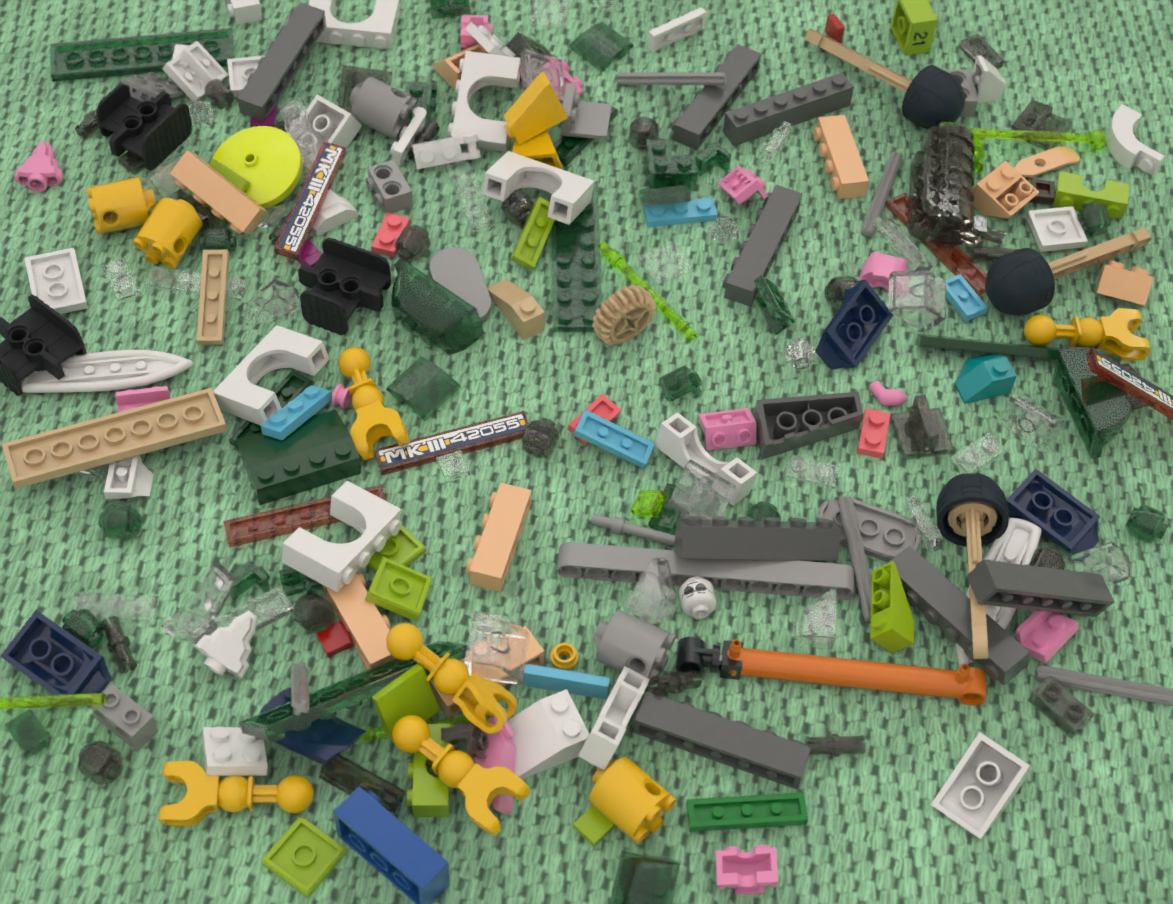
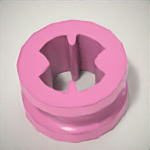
M342 384L336 386L331 401L333 406L340 405L342 409H347L352 399L349 387L344 388Z

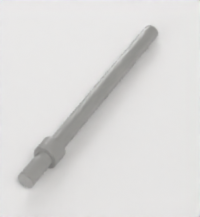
M593 514L591 524L609 528L613 533L622 534L623 532L672 546L675 544V535L625 522L623 518L614 517L613 519Z

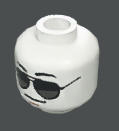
M691 577L679 589L681 608L685 615L696 619H703L715 610L717 600L714 587L710 581L702 577Z

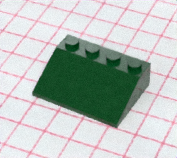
M336 409L312 416L284 440L263 435L262 432L236 439L237 447L259 506L361 474L359 454L351 435Z

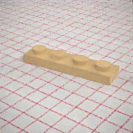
M203 250L196 339L198 345H224L230 256L228 250Z

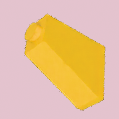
M544 71L534 79L505 113L504 118L507 125L504 128L510 139L515 137L520 145L568 118Z
M547 130L520 145L515 139L513 153L562 169L563 166Z

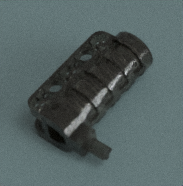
M950 124L941 127H931L924 139L925 151L916 152L910 163L908 232L914 238L945 247L958 246L964 242L979 246L983 239L1003 244L1006 232L987 227V218L974 214V135L969 129L960 125ZM916 208L922 209L925 213L917 211Z

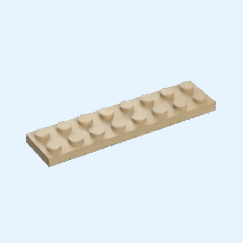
M208 388L2 443L14 488L17 489L225 432L227 427L213 390Z

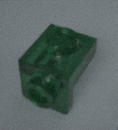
M714 142L696 154L693 172L702 176L715 165L727 172L730 168L731 154Z
M686 365L659 378L664 397L668 402L691 391L696 397L702 395L699 387L702 385V381L696 371L692 372Z
M251 560L240 568L232 570L224 579L226 592L233 600L255 584L265 594L270 591L268 583L270 577L262 566L257 567Z
M31 708L4 725L23 754L31 751L34 755L48 746L46 740L51 735L45 730Z

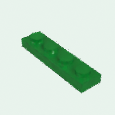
M804 792L687 799L686 802L689 832L807 825L808 822Z

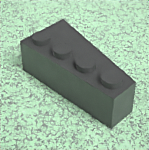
M859 392L757 400L753 417L756 420V434L761 460L858 429L863 416Z

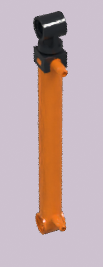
M696 637L681 638L677 645L676 670L682 674L698 675L703 672L704 666L710 667V672L718 673L720 665L719 678L739 680L740 676L925 695L958 699L960 703L965 705H980L986 701L985 671L980 668L969 667L967 664H962L958 671L751 649L743 648V642L737 639L733 641L724 640L721 654L720 645L713 644L712 649L705 648V642Z

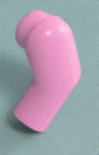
M874 381L869 386V390L884 406H899L907 400V396L903 391L885 389L879 381Z

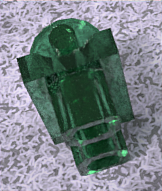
M430 0L432 19L443 17L455 18V16L471 14L469 0Z
M286 564L283 565L282 570H279L284 597L306 592L307 597L311 598L313 597V590L322 589L321 583Z

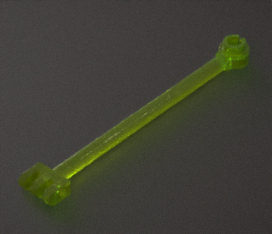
M955 122L940 123L934 134V139L937 141L950 140L953 136L1084 142L1094 150L1104 148L1105 142H1107L1106 132L1102 130L1087 133L959 128L955 127Z

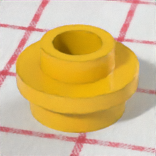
M560 643L551 651V663L557 669L570 670L578 663V652L571 644ZM562 655H566L569 657V659L562 660L559 657Z

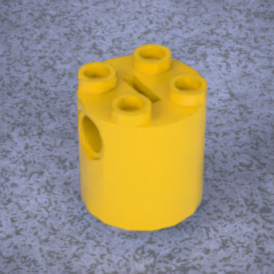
M140 177L86 188L89 207L95 219L94 224L97 234H106L143 226L149 217V210L154 209L157 205L153 189H143Z
M163 197L159 200L132 243L146 254L144 258L148 262L155 265L161 262L170 269H176L202 228L203 222L194 207L187 201Z
M625 756L610 761L605 770L599 768L592 777L594 787L589 795L588 802L635 843L640 844L649 832L655 834L662 827L664 820L661 817L672 809L677 799Z

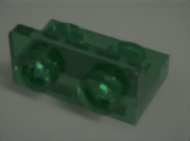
M428 73L427 82H406L405 93L418 100L416 107H422L426 110L425 120H431V113L436 112V98H433V96H437V82H433V73ZM410 112V115H409V117H408V120H412V119H413L411 112Z
M761 275L754 280L758 288L756 291L758 295L756 301L772 333L778 335L794 323L795 320L777 285Z

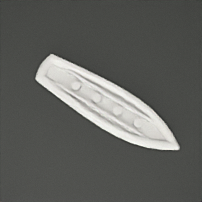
M153 350L96 352L71 356L61 364L65 376L60 380L44 370L40 372L34 371L19 384L23 393H72L130 389L153 384L175 376L192 367L193 361L175 354Z
M1009 518L1005 533L993 542L983 560L989 559L991 561L1032 566L1042 530L1027 520ZM968 587L965 595L970 599V591ZM985 605L986 614L1004 630L1017 609ZM956 643L959 666L973 663L974 661L970 660L964 653V649Z

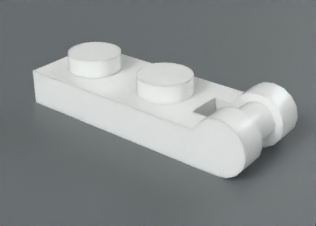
M422 107L413 109V119L409 126L403 127L399 137L400 140L398 142L394 141L390 149L392 160H395L398 167L401 166L424 128L427 112Z
M477 133L413 144L416 168L421 169L480 158V149H477L476 145L478 141ZM467 143L468 151L461 152L460 144Z

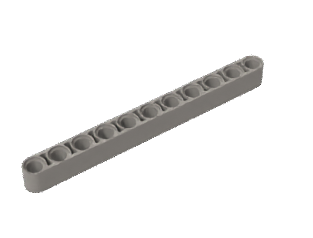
M566 542L559 547L557 572L560 576L567 578L681 587L691 577H702L710 581L715 590L848 600L854 596V569L845 564L798 560L680 558L674 550Z

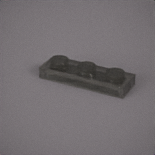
M340 754L327 766L322 765L319 775L320 779L349 795L360 786L364 791H372L382 802L381 805L395 817L400 812L405 790Z

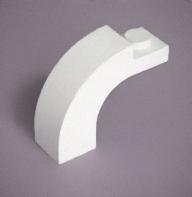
M1122 104L1115 112L1106 136L1107 147L1114 159L1126 169L1130 170L1133 166H1136L1142 171L1155 176L1165 156L1136 139L1133 133L1137 129L1142 114Z

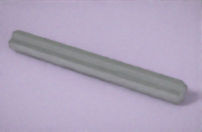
M723 72L617 73L618 85H724L726 81V76Z
M893 151L890 154L862 227L861 234L863 236L872 237L874 235L902 162L903 155L901 152Z
M842 497L838 500V507L851 564L854 569L864 620L871 622V576L853 499L851 497Z
M300 661L299 664L293 663L291 665V706L294 707V714L297 716L301 712L307 714L310 709L308 671L303 661Z
M1038 665L1035 671V680L1039 682L1173 705V689L1044 665Z

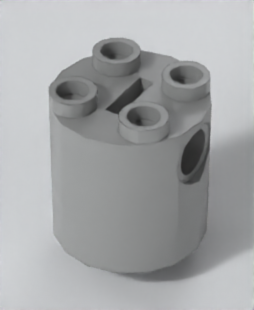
M372 76L356 85L349 98L352 106L351 114L358 122L392 139H398L403 127L409 126L410 120H408L410 112L413 113V109L416 108L418 100L414 99L413 96Z
M617 610L609 623L602 620L595 631L593 641H595L597 647L596 661L620 672L626 666L650 679L648 685L653 686L658 678L659 671L663 672L668 662L669 656L665 654L667 650L671 649L676 635L624 611Z

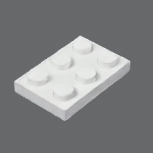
M74 248L25 258L31 293L34 296H37L60 314L88 308Z

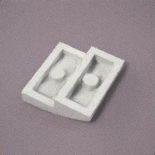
M198 41L185 48L180 55L166 63L162 68L194 103L229 75Z

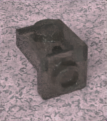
M454 722L452 727L441 728L442 741L455 746L467 744L468 755L478 759H486L489 739L486 732L469 722Z

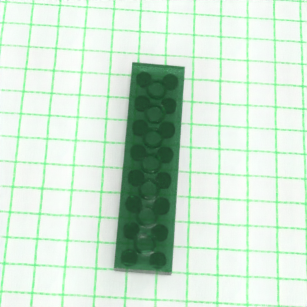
M232 28L50 44L52 82L165 72L162 68L172 60L175 45H191L196 41L203 46L221 67L228 66L227 59H235Z
M597 181L594 182L591 202L569 225L555 220L551 228L553 332L596 333L592 326L594 322L593 317L596 315L595 311L601 307L602 303Z
M437 641L426 646L440 658L447 652L450 653L448 659H457L459 661L470 656L466 644ZM393 659L310 693V709L307 714L301 712L299 716L295 715L294 707L291 706L290 701L239 722L242 733L254 736L256 739H265L268 742L278 741L284 738L285 733L293 729L294 731L304 730L312 725V721L319 718L320 720L335 717L337 711L343 708L353 709L361 706L363 700L376 695L389 683L419 663L414 659ZM424 668L426 676L428 677L431 672Z

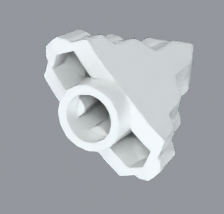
M247 611L234 618L228 627H218L211 636L204 635L194 646L207 657L203 664L219 676H223L227 671L242 679L249 667L246 661L251 652L249 640L255 633L257 616Z

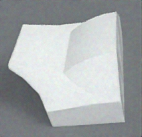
M325 188L308 226L316 236H319L357 218L358 211L346 198L337 195L330 188Z
M140 455L110 463L104 489L105 499L150 496L154 474L143 464Z

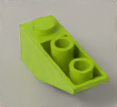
M893 561L872 571L870 639L892 654L914 644V619L896 564Z

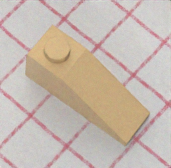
M508 279L487 287L491 299L522 340L544 331L545 312L532 295Z

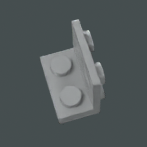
M148 72L147 75H134L130 78H124L122 84L129 87L131 97L141 102L153 100L162 91L169 93L170 98L186 95L175 82L166 81L161 78V75L153 72Z
M567 83L562 107L568 118L561 122V135L607 139L612 105L580 101V94L576 93V84Z

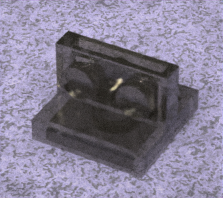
M926 395L915 396L909 411L891 413L890 422L903 460L953 454L954 447L941 409H930Z

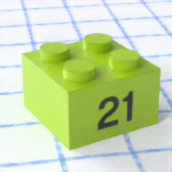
M896 0L890 28L904 56L928 53L931 43L934 42L935 27L938 26V17L933 12L930 1Z

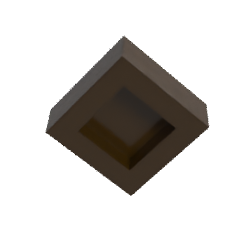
M1031 179L1030 184L1039 191V194L1030 202L1053 205L1055 200V181Z

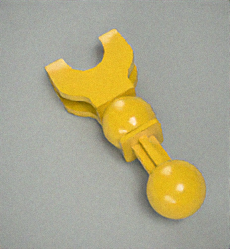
M1119 308L1108 317L1101 316L1099 321L1091 317L1078 319V316H1074L1069 325L1055 324L1046 315H1035L1024 326V335L1027 341L1035 346H1045L1051 343L1054 338L1069 339L1071 348H1075L1076 345L1083 348H1091L1097 345L1098 350L1121 356L1120 360L1122 361L1143 360L1151 352L1149 341L1146 338L1130 333L1137 330L1143 321L1140 311L1136 309Z
M359 347L345 349L339 356L338 367L345 377L352 379L354 385L349 387V391L352 395V407L357 413V419L351 427L350 435L358 454L364 462L374 457L373 446L381 437H393L399 446L409 443L410 438L399 413L391 408L384 407L382 392L377 388L373 379H368L367 377L371 367L368 353Z
M400 623L388 632L386 646L389 653L399 660L414 659L431 672L426 681L429 682L433 678L434 686L439 692L445 695H455L452 701L462 709L463 714L470 722L488 734L499 732L504 727L506 720L514 715L517 709V700L509 691L492 680L482 678L475 672L469 675L468 668L462 661L448 659L450 656L448 652L442 658L437 656L423 645L422 633L416 626L409 623ZM497 700H504L508 704V710L506 711ZM485 715L496 717L497 723H489Z
M415 715L404 716L393 727L392 739L395 746L405 753L420 752L432 761L431 767L433 772L439 775L440 780L451 788H458L460 794L466 798L465 806L471 821L491 836H496L502 828L498 818L490 811L492 800L502 794H508L517 800H524L531 793L528 785L507 767L483 768L474 763L469 754L455 750L452 744H449L444 749L430 738L429 726L421 717Z
M194 761L166 762L163 765L162 771L164 777L170 782L185 784L187 792L185 798L179 803L161 807L158 821L168 826H193L202 821L207 814L220 812L221 808L232 813L243 811L247 807L250 811H254L255 803H278L280 808L288 813H300L311 805L314 798V789L310 781L301 775H289L282 779L278 785H256L253 776H249V780L238 775L228 776L221 780L219 775L206 776L203 768Z

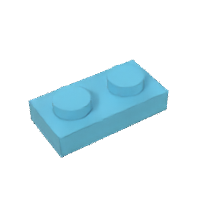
M961 274L940 282V291L965 322L986 314L988 307Z

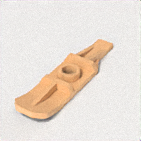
M1055 147L1021 159L1013 168L1024 178L1030 177L1032 179L1066 165L1078 164L1080 156L1070 147Z

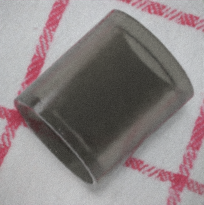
M211 80L205 86V94L218 109L227 108L233 103L234 95L221 80Z

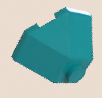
M988 353L968 358L954 385L963 403L967 404L1010 394L1017 375L1006 356Z

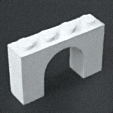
M309 0L308 5L325 11L326 27L316 42L392 50L400 17L399 0H376L373 14L368 19L358 23H345L333 17L336 8L335 0Z
M466 51L465 59H461L459 65V72L462 73L461 80L456 82L455 92L458 94V98L452 104L454 121L449 123V137L477 133V148L502 152L508 151L510 137L504 128L507 122L480 118L471 111L469 103L474 93L485 86L495 85L518 88L522 69L521 58ZM467 143L460 144V146L467 147Z
M508 151L485 172L482 194L504 202L515 190L520 188L545 190L552 194L547 217L570 225L591 202L595 181Z
M276 325L219 384L213 393L222 411L261 426L272 415L282 409L275 392L256 385L265 374L280 368H293L315 376L330 359L323 341Z
M346 481L331 496L330 515L354 527L362 536L349 543L337 544L327 542L299 527L283 543L282 563L335 592H338L345 584L348 585L353 580L355 573L360 568L367 566L376 551L380 552L385 546L386 541L391 536H395L402 525L400 521V508L349 481Z

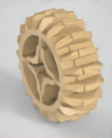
M632 284L628 288L622 287L619 292L615 291L611 297L608 296V299L602 302L601 307L595 311L596 315L593 317L594 322L592 326L599 339L612 346L615 343L620 345L622 342H626L638 334L640 335L641 331L647 328V324L652 322V317L656 313V304L652 295L640 285L634 286Z

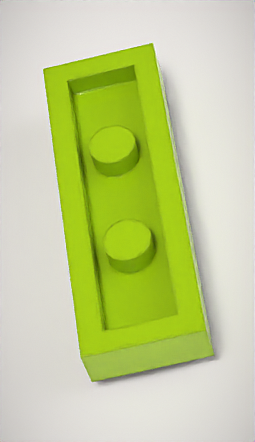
M541 197L536 199L510 258L529 270L535 267L555 221L547 217L550 202Z

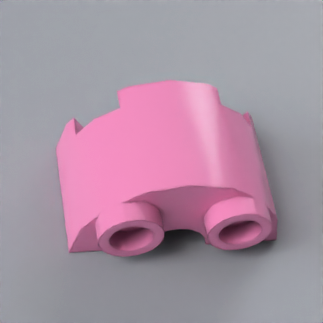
M462 15L461 48H468L479 44L465 29L470 22L477 27L483 25L491 32L490 36L492 37V24H488V15Z
M873 252L863 263L858 281L866 280L873 289L882 287L889 294L904 297L909 279L908 262L904 258H896L880 252Z
M757 845L753 847L752 852H741L739 847L731 846L716 851L717 886L720 890H724L726 887L735 888V894L748 895L764 893V887L768 885L776 887L778 884L776 847Z

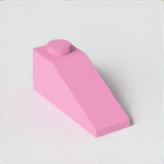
M494 716L487 719L491 724H496L498 721ZM508 722L505 723L499 732L494 734H488L477 726L464 733L474 760L478 765L483 768L507 767L515 773L516 746L512 739L514 732ZM502 794L492 800L495 810L505 815L513 813L512 796Z

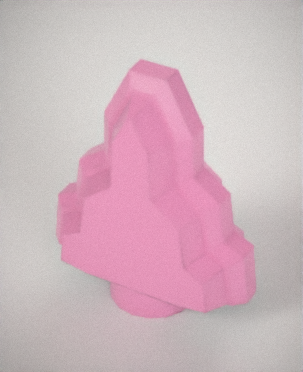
M42 141L33 150L32 156L28 157L20 168H17L14 175L16 182L28 186L33 191H44L47 186H57L63 181V171L59 168L58 161L54 159V151L49 142Z

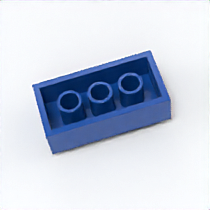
M359 786L333 811L337 836L415 904H433L450 886L448 861L384 808L376 794L372 791L366 792Z

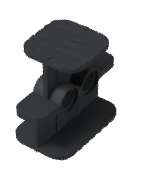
M119 84L99 102L96 110L101 134L105 137H110L115 133L109 141L111 153L119 157L127 150L143 158L146 169L150 171L157 168L179 145L190 137L192 131L188 105L180 103L175 108L172 107L170 94L165 91L160 92L151 101L141 102L131 97L127 85Z
M326 238L322 243L323 253L313 268L301 265L298 270L299 282L306 287L312 288L311 291H303L300 295L302 315L311 325L329 330L338 335H345L348 331L347 321L356 308L362 306L376 312H380L383 308V295L380 292L381 290H388L391 286L390 264L386 258L377 253H372L334 238Z
M33 294L28 297L31 308L13 322L9 323L0 317V334L5 338L0 343V382L17 396L23 393L19 383L34 371L46 370L60 380L65 376L61 366L65 360L73 354H87L78 329L69 320H66L60 313Z

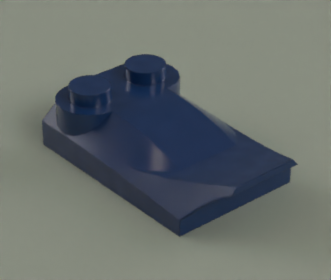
M860 280L855 287L846 290L843 304L824 330L815 350L828 368L832 370L857 367L893 317V313L866 280Z
M1036 468L1006 499L1009 518L1023 519L1041 528V533L1082 560L1100 541L1097 530L1100 516Z
M37 610L34 611L0 656L67 705H90L112 680L105 663V658Z
M291 687L281 691L264 705L254 722V733L324 766L331 763L341 752L347 750L367 732L310 703V709L307 714L301 712L299 716L295 715L294 707L291 706Z

